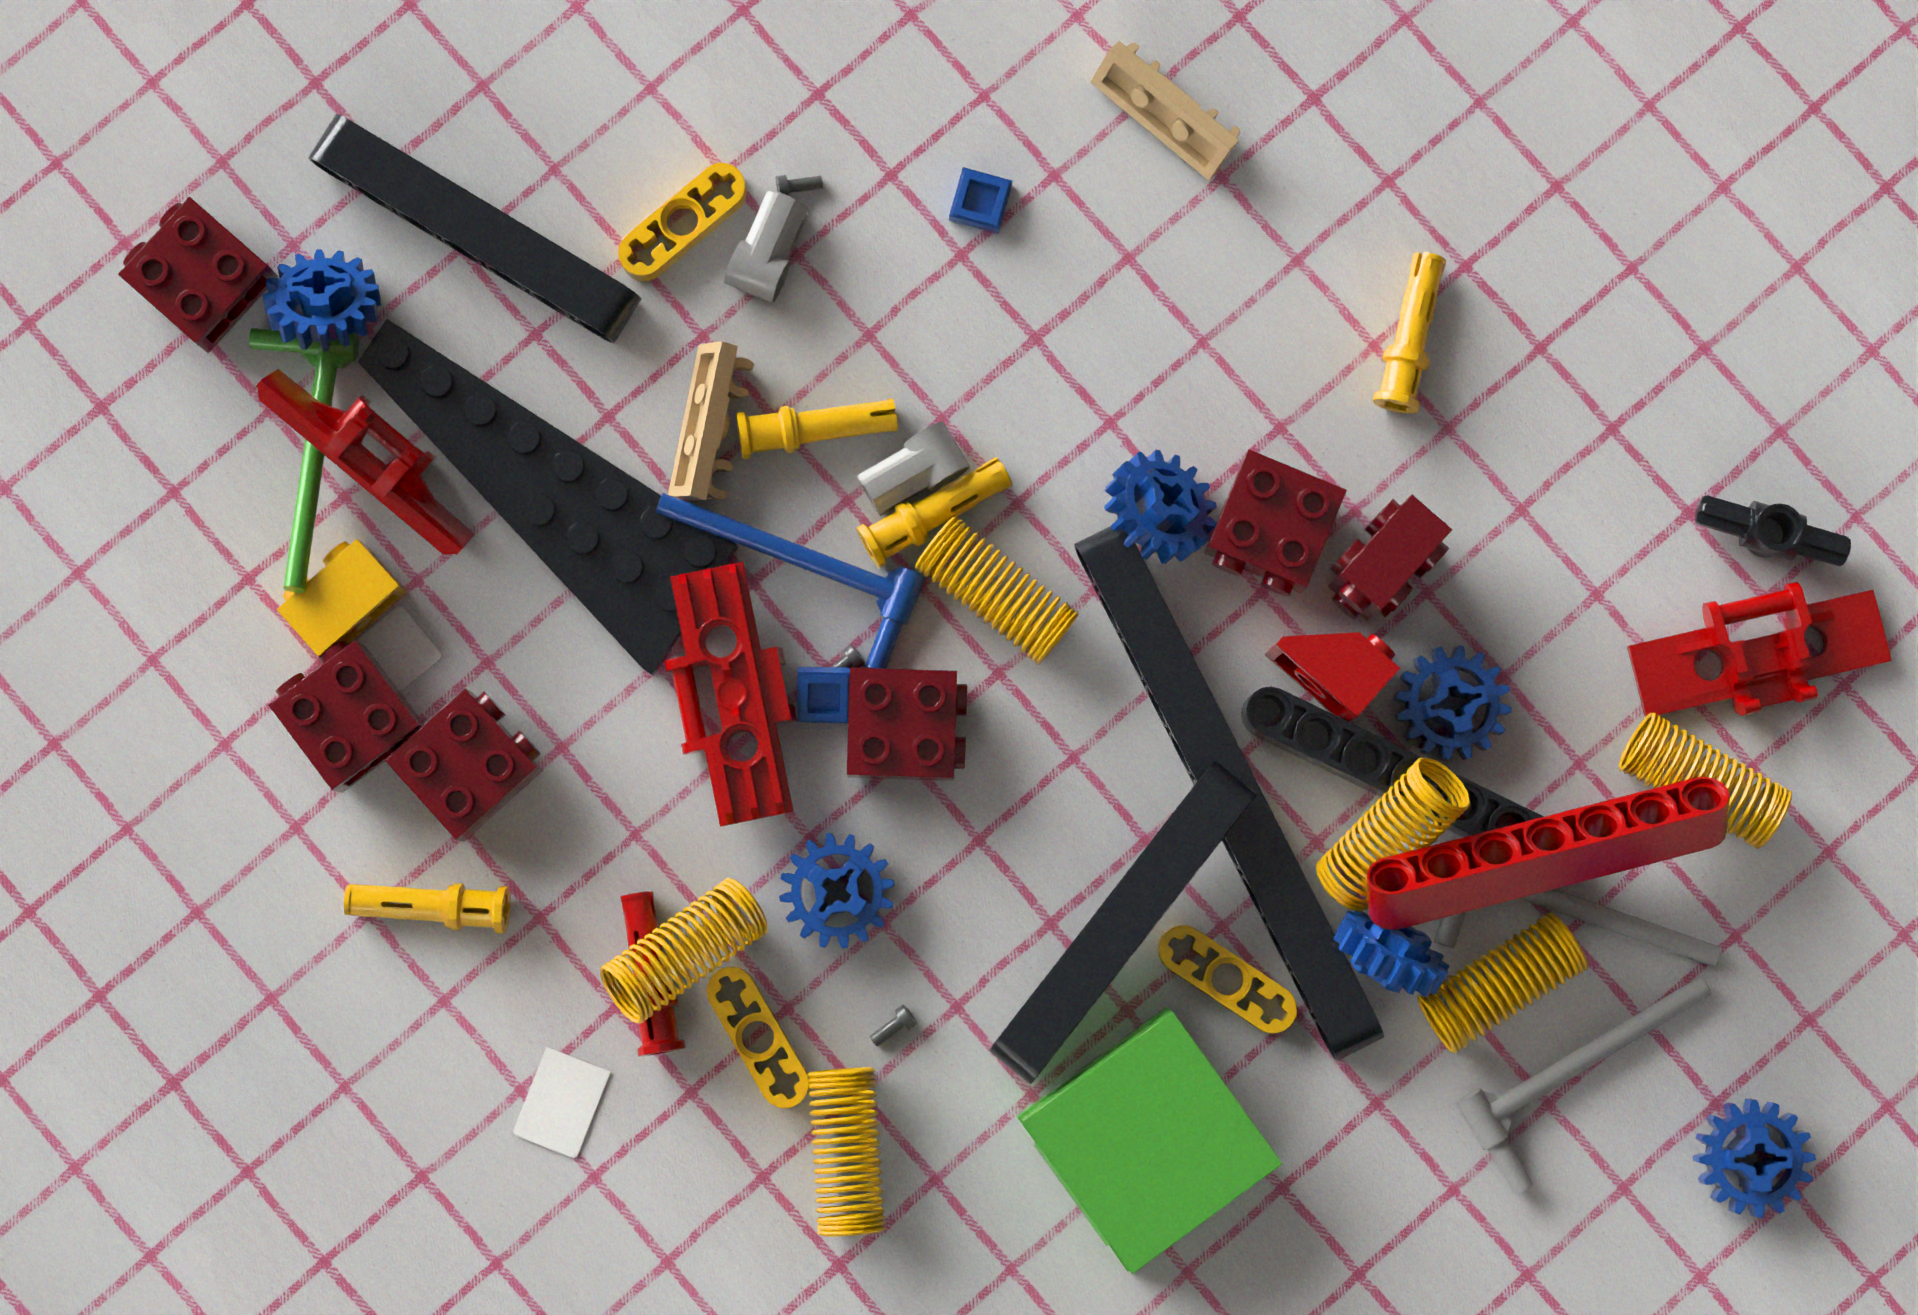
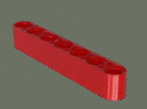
M1697 777L1382 858L1374 862L1367 872L1369 917L1374 924L1381 928L1389 930L1403 929L1711 849L1720 845L1725 840L1727 834L1730 798L1728 789L1722 782L1714 778Z

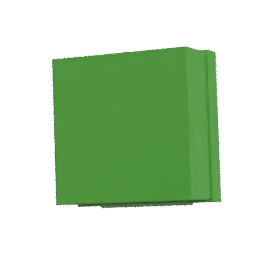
M1168 1006L1017 1115L1019 1121L1034 1140V1146L1104 1244L1110 1246L1127 1272L1130 1271L1131 1274H1134L1283 1164Z

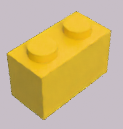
M358 539L354 540L351 544L344 541L334 547L323 559V563L326 566L311 579L307 577L305 592L294 593L285 591L283 594L285 602L276 609L318 657L341 641H346L349 645L408 593L368 546Z

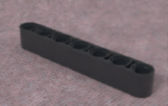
M339 114L334 116L308 157L313 164L332 177L612 344L615 343L642 300L638 294L621 282Z
M1272 686L1263 687L1251 694L1242 707V722L1246 729L1254 736L1380 797L1388 792L1391 786H1394L1404 768L1410 767L1418 758H1422L1280 688ZM1267 698L1277 703L1281 713L1277 725L1268 727L1257 721L1254 716V706L1259 699ZM1307 722H1318L1327 730L1328 741L1323 749H1311L1303 741L1302 730ZM1362 744L1368 746L1374 752L1376 763L1370 773L1359 772L1351 764L1350 755L1355 745ZM1421 773L1423 779L1431 783L1447 802L1448 797L1432 779ZM1455 774L1469 794L1471 811L1466 819H1457L1448 830L1462 837L1494 830L1496 821L1503 814L1512 816L1517 823L1544 817ZM1399 791L1400 795L1406 798L1404 792ZM1393 797L1394 801L1399 803L1398 799ZM1431 809V811L1434 813V815H1435L1436 817L1440 818L1439 815H1438V813H1436L1435 811H1433V810Z
M1215 760L997 1038L989 1052L1029 1084H1032L1258 793Z

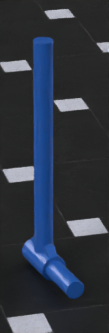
M662 493L656 509L658 514L878 597L876 603L883 619L865 666L870 668H887L903 624H908L925 579L923 574L898 566L897 569L888 572L886 577Z

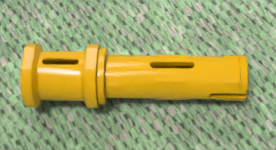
M1423 252L1422 255L1421 253H1414L1412 257L1411 272L1403 298L1394 345L1388 346L1387 350L1383 353L1382 360L1386 363L1380 391L1374 393L1372 400L1377 406L1389 411L1413 414L1419 411L1420 402L1416 397L1422 372L1428 370L1430 364L1428 354L1425 352V346L1435 311L1441 277L1446 265V259L1437 254Z
M890 398L885 401L795 413L794 408H789V406L780 407L778 413L747 417L744 412L736 413L742 459H750L752 453L777 449H784L786 453H793L796 449H800V444L889 431L897 432L898 422L897 415L894 414V399Z
M994 457L981 467L945 485L921 501H917L912 505L909 502L905 504L901 502L895 506V512L869 527L862 524L856 528V531L871 560L879 569L886 565V558L911 544L917 547L925 543V539L928 538L927 532L947 522L952 517L963 514L994 494L1011 487L1012 481L1003 464L997 457Z
M463 883L449 885L447 890L349 884L346 886L344 894V914L350 916L444 922L445 927H449L450 930L460 931L463 926L494 928L495 933L498 934L506 933L510 918L511 895L508 886H499L497 891L466 889Z

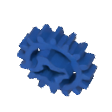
M317 249L314 259L306 260L299 253L295 255L296 265L291 268L288 265L279 264L277 266L279 278H267L268 293L263 294V302L272 331L280 330L282 341L285 343L298 337L302 350H307L312 342H320L321 349L328 351L331 341L338 340L345 347L349 346V334L354 332L357 335L365 336L368 334L366 322H377L379 319L377 307L381 306V298L374 271L372 269L364 270L362 259L359 257L346 263L344 251L338 250L332 258H325L322 249Z
M1155 450L1148 457L1142 452H1138L1131 460L1125 461L1112 474L1114 479L1106 486L1105 492L1113 498L1104 508L1109 513L1117 514L1118 519L1111 525L1113 531L1124 530L1128 534L1124 541V545L1127 548L1137 543L1142 546L1141 558L1147 559L1154 552H1157L1161 564H1167L1174 556L1180 562L1184 561L1208 542L1209 537L1207 534L1215 528L1217 523L1208 515L1217 508L1216 502L1205 500L1203 496L1210 488L1209 484H1197L1193 479L1197 473V468L1192 466L1184 471L1180 468V456L1176 454L1168 462H1165L1160 450Z
M1458 645L1454 648L1451 657L1447 658L1442 646L1432 650L1433 663H1430L1425 657L1420 655L1413 660L1418 673L1414 674L1405 671L1399 677L1409 687L1407 691H1400L1394 694L1393 699L1400 703H1405L1406 710L1394 717L1398 722L1409 721L1411 728L1404 735L1406 741L1418 736L1423 739L1420 753L1428 754L1436 746L1439 748L1440 760L1448 761L1451 759L1454 749H1457L1462 760L1472 758L1473 749L1471 744H1475L1482 751L1492 747L1487 737L1488 732L1494 735L1504 733L1505 728L1496 719L1497 716L1511 713L1512 707L1499 702V697L1509 692L1510 687L1509 685H1495L1493 679L1499 674L1501 669L1499 666L1488 670L1483 669L1481 665L1485 654L1482 652L1475 654L1470 660L1465 659L1464 646ZM1458 670L1471 675L1480 686L1473 687L1461 680ZM1432 674L1433 690L1426 700L1418 702L1420 689L1424 681ZM1449 692L1453 698H1473V700L1463 704L1462 707L1456 710V717L1452 709L1443 710V708L1432 710L1431 707L1441 703V700L1448 697ZM1486 705L1484 718L1479 727L1472 733L1471 729L1474 727L1471 719L1478 707ZM1432 720L1443 726L1446 735L1450 738L1436 734L1424 721Z
M827 833L825 839L826 847L819 849L812 840L806 841V847L809 855L805 859L795 854L789 857L798 868L795 874H781L780 879L792 884L791 892L780 895L779 899L780 902L793 903L795 909L786 917L788 923L800 919L805 923L800 933L802 938L805 939L816 931L820 933L819 946L826 948L831 936H836L841 948L844 949L849 946V935L856 933L863 942L869 940L868 932L865 928L869 923L880 928L885 925L877 913L880 908H893L894 903L883 897V890L894 887L895 882L891 879H881L880 872L889 864L886 859L878 860L875 863L869 859L874 850V846L871 843L859 851L855 849L854 835L849 834L845 839L844 845H837L834 835ZM832 855L850 857L844 866L838 869L825 870L816 863L820 859ZM866 869L873 883L871 904L860 897L858 880ZM851 870H854L848 879L850 882L846 887L847 892L852 895L850 900L846 904L837 900L832 906L828 905L825 911L821 912V909L827 903L825 899L829 894L827 889L823 887L825 882L829 878L838 882L842 877H846ZM804 878L812 883L815 889L816 902L809 913L802 899V883ZM849 911L859 919L855 923L844 927L824 925L833 913Z
M1348 910L1335 932L1334 940L1340 943L1339 950L1353 956L1351 959L1352 966L1359 973L1365 974L1379 982L1386 990L1400 993L1403 988L1408 994L1412 995L1416 990L1424 997H1428L1430 993L1435 995L1449 973L1447 971L1450 966L1442 961L1444 958L1443 954L1430 949L1432 943L1430 937L1411 926L1396 930L1384 929L1374 924L1365 912L1354 911L1353 913Z
M1745 1099L1742 1112L1734 1103L1728 1102L1724 1104L1726 1118L1721 1119L1717 1116L1709 1115L1706 1120L1713 1128V1131L1710 1135L1697 1133L1695 1138L1700 1143L1706 1145L1705 1153L1693 1155V1161L1705 1164L1707 1167V1171L1697 1178L1699 1183L1704 1185L1715 1184L1716 1187L1712 1191L1710 1198L1715 1202L1721 1203L1730 1197L1728 1211L1740 1215L1747 1204L1750 1215L1757 1218H1763L1766 1204L1773 1212L1779 1214L1785 1212L1782 1198L1786 1196L1799 1201L1802 1196L1795 1185L1798 1181L1812 1182L1813 1179L1810 1174L1802 1170L1803 1163L1816 1160L1815 1154L1802 1151L1801 1145L1811 1138L1809 1132L1793 1131L1792 1128L1795 1126L1798 1117L1795 1114L1786 1113L1778 1118L1779 1104L1767 1101L1761 1112L1756 1099ZM1765 1124L1772 1127L1780 1135L1784 1142V1147L1777 1146L1769 1138V1128H1765ZM1736 1128V1136L1726 1147H1722L1727 1136ZM1755 1150L1773 1155L1772 1158H1762V1161L1754 1162L1753 1166L1734 1160L1736 1157H1745L1746 1154H1752ZM1722 1169H1729L1739 1177V1187L1743 1188V1192L1736 1189L1727 1180ZM1782 1169H1785L1780 1180L1772 1187V1180Z

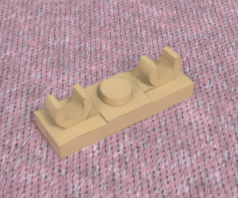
M1118 41L1109 49L1090 83L1209 181L1219 171L1238 143L1239 139H1237L1240 129L1234 126L1228 131L1214 120L1219 111L1215 108L1207 112L1202 110L1196 101L1161 72H1157L1160 68V63L1157 60H1154L1150 65L1136 55L1140 47L1138 44L1131 43L1126 47L1122 42Z
M723 341L698 345L668 495L684 501L727 498V491L717 489L712 484V474L715 470L718 472H732L734 465L724 459H715L716 451L720 448V443L726 437L729 429L730 417L727 413L729 399L746 397L749 392L748 389L740 388L734 384L732 379L735 369L740 371L753 370L754 363L744 357L736 358L737 345Z

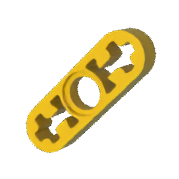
M715 163L702 171L622 239L618 249V257L624 271L631 278L638 281H650L661 275L743 205L747 189L742 173L735 166L728 163ZM718 178L721 182L726 183L732 179L734 181L731 185L733 196L728 200L722 195L715 197L708 203L710 211L714 214L706 218L703 208L692 197L699 193L701 200L704 202L714 193L713 180ZM678 209H689L698 218L696 228L688 235H676L668 228L670 215ZM659 226L666 241L674 247L666 251L662 242L651 252L654 260L651 265L646 266L643 262L632 265L631 262L635 258L632 252L633 247L639 244L642 248L647 249L653 245L658 239L652 230Z
M1185 925L1175 926L1165 931L1158 943V956L1161 963L1168 970L1257 1029L1267 1033H1279L1289 1028L1294 1022L1297 1014V1005L1293 995L1287 989L1197 929ZM1186 935L1190 936L1194 940L1190 948L1203 958H1206L1208 948L1217 953V956L1205 966L1201 981L1192 976V973L1199 968L1198 965L1188 959H1182L1178 964L1171 960L1174 951L1168 944L1172 938L1182 940ZM1224 963L1235 965L1242 975L1240 988L1230 995L1220 994L1212 984L1213 971ZM1253 978L1262 983L1254 992L1265 999L1271 1000L1276 994L1282 998L1279 1007L1285 1014L1281 1020L1271 1018L1267 1023H1264L1260 1019L1263 1015V1009L1250 1000L1247 1001L1245 1010L1237 1006V1002L1248 994Z
M725 967L716 971L707 984L708 1001L764 1098L778 1108H790L799 1104L809 1090L808 1072L754 979L746 970L739 967ZM725 976H728L733 982L742 979L745 983L746 988L740 992V997L746 1008H749L754 1001L761 1008V1012L745 1016L735 1027L732 1025L729 1016L738 1014L737 1008L731 1000L721 1002L717 995L723 989V984L720 980ZM754 1021L765 1022L771 1027L774 1034L772 1046L762 1053L750 1051L743 1041L745 1028ZM781 1047L786 1051L788 1058L778 1060L779 1065L786 1074L796 1072L800 1079L794 1085L796 1095L788 1098L784 1092L775 1095L772 1091L771 1085L777 1079L770 1066L761 1073L755 1064L756 1062L771 1058Z

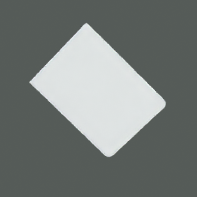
M402 606L396 607L356 640L367 647L399 691L403 690L441 658L440 651Z
M546 1047L514 1127V1135L568 1157H577L611 1071Z

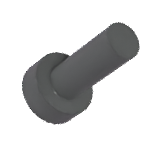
M786 175L776 176L777 192L789 196V193L821 189L823 188V181L821 175L787 180Z
M850 644L844 649L846 655L831 667L851 668L855 666L860 668L866 662L856 648Z
M904 1004L895 1010L897 1014L895 1018L870 1035L872 1042L877 1047L903 1027L910 1030L917 1025L916 1019Z

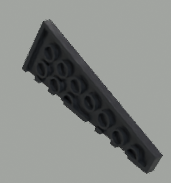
M386 319L358 363L646 672L654 676L681 635L670 577L727 565L738 549V545L732 541L656 513L661 498L660 494Z

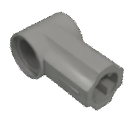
M767 190L746 240H741L738 243L731 257L724 283L774 303L786 280L791 263L789 256L799 238L809 213V208L793 197L781 192Z
M938 422L920 431L904 443L902 450L857 475L866 495L880 516L926 489L933 491L950 483L970 468L944 422Z

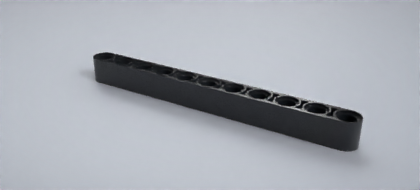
M1111 526L1074 544L1078 558L1193 785L1196 784L1207 768L1216 760L1258 793L1223 838L1222 842L1327 1049L1337 1062L1383 1039L1382 1027L1344 952L1339 950L1340 944L1334 940L1335 934L1144 559L1141 558V553L1136 543L1127 548L1124 545V541L1128 534L1124 530L1113 531Z

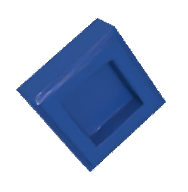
M963 167L950 210L949 221L999 234L1013 181Z
M798 666L797 722L848 724L850 668Z

